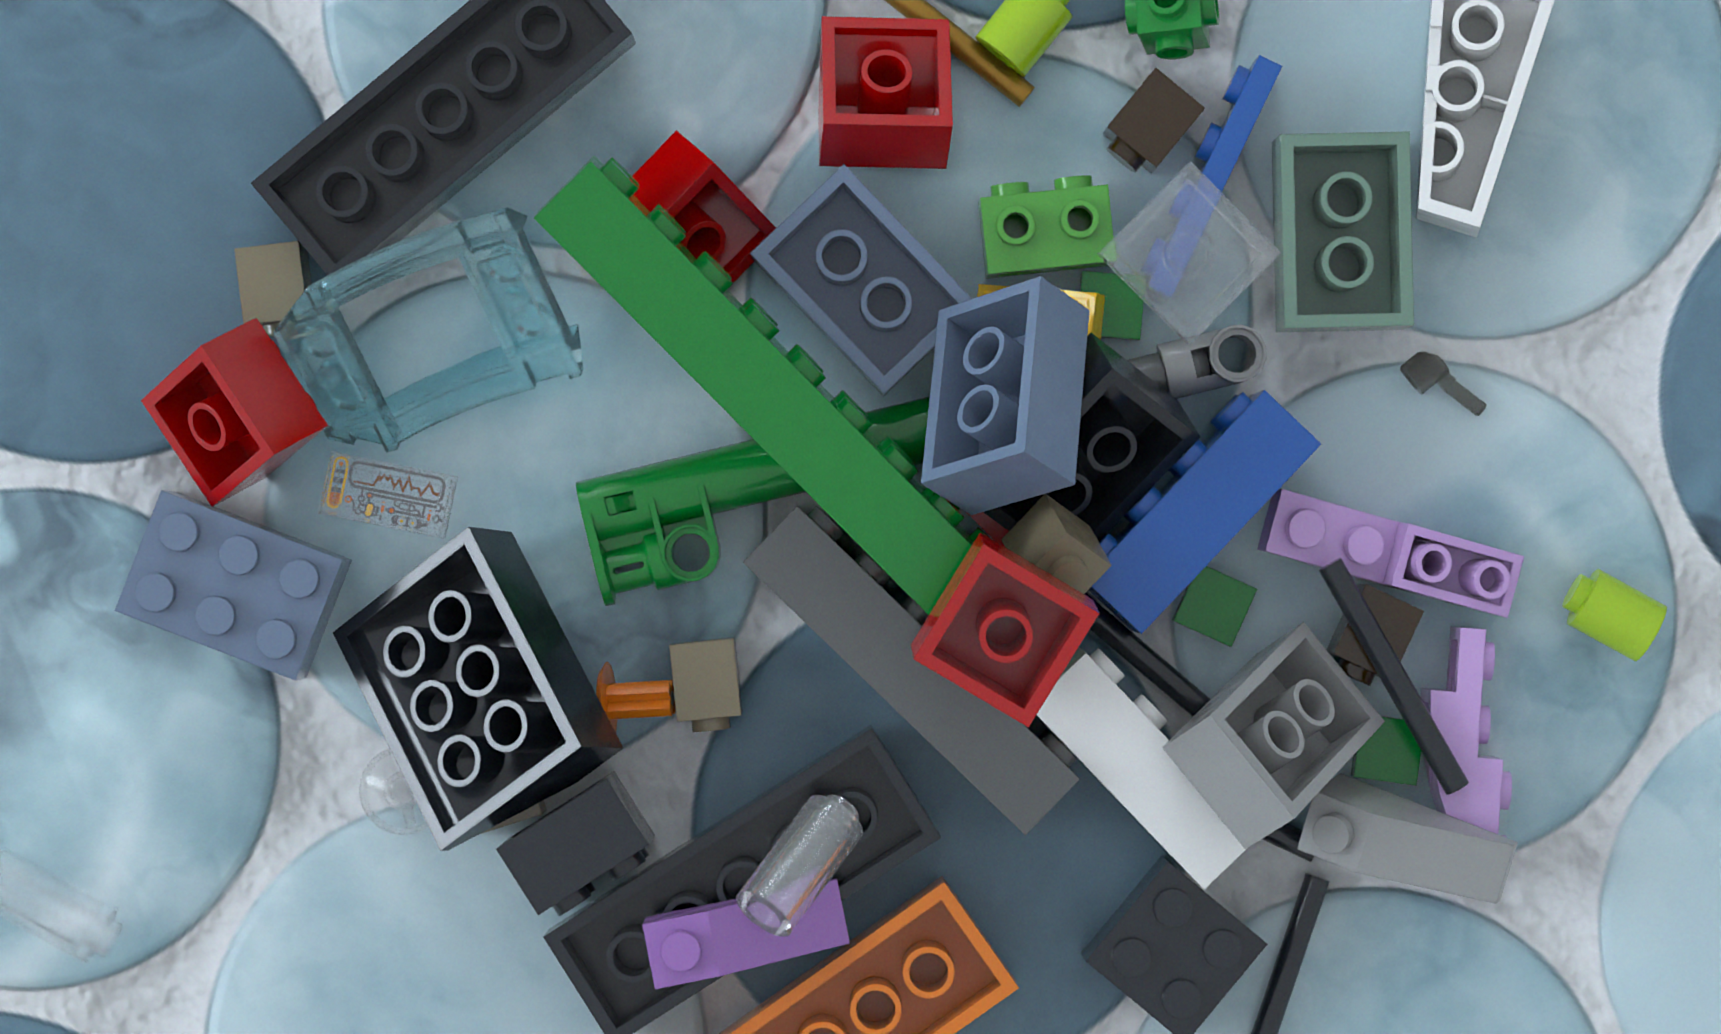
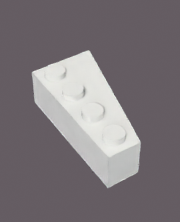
M1431 0L1416 219L1477 238L1555 0Z
M1078 647L1037 713V716L1205 890L1246 849H1244L1162 748L1169 739L1160 729L1168 723V720L1144 695L1141 694L1133 702L1116 685L1125 675L1099 648L1089 656Z

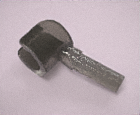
M1425 351L1417 352L1400 367L1404 377L1421 395L1437 383L1444 392L1475 416H1479L1487 406L1485 402L1456 381V378L1450 374L1449 368L1443 359L1438 355Z

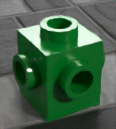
M1125 0L1129 35L1138 34L1147 55L1155 54L1158 58L1167 60L1187 58L1193 55L1195 49L1210 48L1209 26L1219 25L1218 0Z

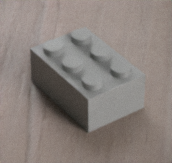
M1303 622L1257 653L1162 748L1244 849L1295 819L1385 721Z

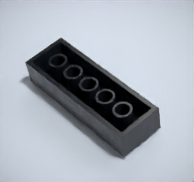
M469 0L253 180L251 185L333 283L344 288L632 48L636 41L632 32L605 0Z
M870 725L548 929L543 938L603 1033L633 1034L723 977L720 976L655 989L642 926L647 916L836 878L838 880L841 900H844L940 839L941 835L873 726Z

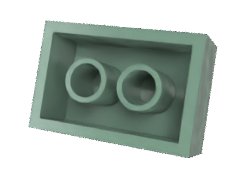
M1410 131L1280 134L1272 141L1276 333L1404 330L1414 326Z

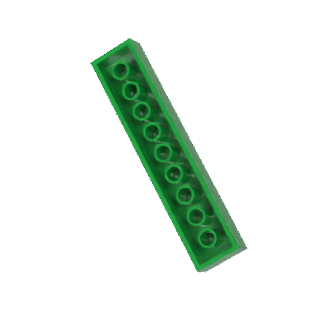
M594 155L537 212L534 219L929 615L979 533L987 537L989 536L979 527L969 534L959 524L965 518L960 513V508L929 488L924 489L913 478L919 471L914 466L915 462L889 436L879 443L867 431L873 425L868 420L870 417L844 390H841L833 397L821 385L826 377L823 374L824 370L798 344L788 352L774 337L780 331L777 328V322L752 297L742 305L727 290L733 284L731 281L732 277L706 251L696 259L681 243L686 237L685 229L660 204L650 212L633 195L640 186L635 178L613 157L603 165Z

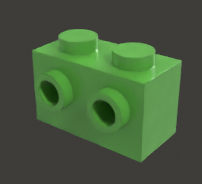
M1081 175L1054 179L1055 190L1029 192L1028 182H1012L990 186L991 196L981 197L978 202L986 279L1112 266L1116 262L1108 184L1093 186L1091 175Z

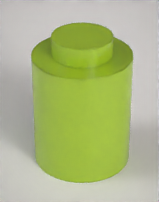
M1004 0L975 38L982 46L1017 74L1025 77L1073 18L1070 11L1065 7L1070 0Z
M1600 569L1595 570L1589 578L1583 574L1578 575L1569 588L1562 604L1563 608L1570 611L1567 618L1569 626L1633 661H1638L1648 650L1659 632L1667 612L1666 605Z

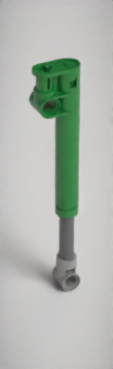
M1231 325L1227 328L1157 344V353L1127 361L1174 398L1178 399L1240 384L1254 378L1263 369L1267 353L1262 336L1253 328L1244 325ZM1226 338H1238L1244 341L1250 349L1251 360L1249 366L1242 373L1228 371L1219 360L1218 351L1221 343ZM930 396L867 411L866 413L870 417L868 420L873 424L867 431L879 443L889 436L915 462L914 466L923 464ZM754 439L576 482L580 510L605 606L614 605L616 594L651 585H654L657 590L699 581L710 576L717 568L721 558V546L713 514L788 497L806 491ZM687 534L701 536L709 546L710 556L708 562L702 569L697 571L682 569L674 558V548L677 541ZM643 562L644 567L619 574L615 572L618 567Z

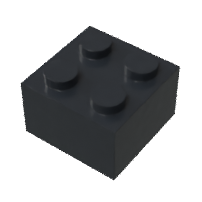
M613 771L508 838L496 850L536 913L540 915L553 907L557 915L561 916L591 896V893L596 890L591 881L606 872L609 873L613 881H616L646 861L645 858L649 856L645 847L650 844L655 834L617 774Z
M1161 856L1081 954L1088 964L1173 1034H1194L1268 944Z

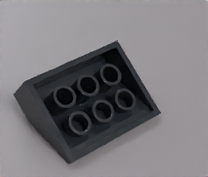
M467 527L333 632L440 851H449L574 785L624 748L512 532Z

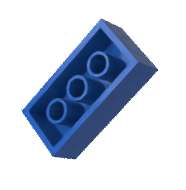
M1265 390L1252 394L1249 397L1244 392L1238 396L1234 395L1210 420V423L1217 431L1207 442L1203 444L1198 439L1168 470L1173 475L1171 480L1160 491L1153 486L1124 515L1130 523L1116 538L1108 533L1099 541L1112 566L1092 585L1089 591L1131 631L1142 634L1321 445L1307 429Z

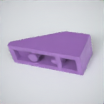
M837 878L647 916L642 924L655 989L720 977L850 943Z

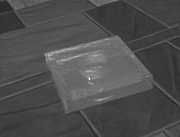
M1191 161L1187 162L1097 253L1187 345H1191L1281 254Z

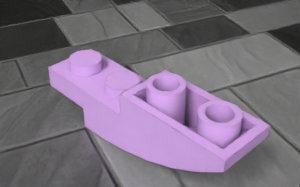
M1279 489L1271 497L1257 550L1319 568L1342 558L1352 577L1508 618L1524 560L1522 555L1413 524L1397 522L1285 489Z
M1450 626L1446 689L1421 688V699L1469 783L1460 790L1446 795L1423 755L1430 792L1436 811L1498 834L1500 809L1508 810L1510 807L1512 796L1511 772L1503 771V759L1478 755L1479 744H1487L1490 735V707L1481 706L1483 680L1491 681L1493 677L1495 647L1493 642H1486V629Z

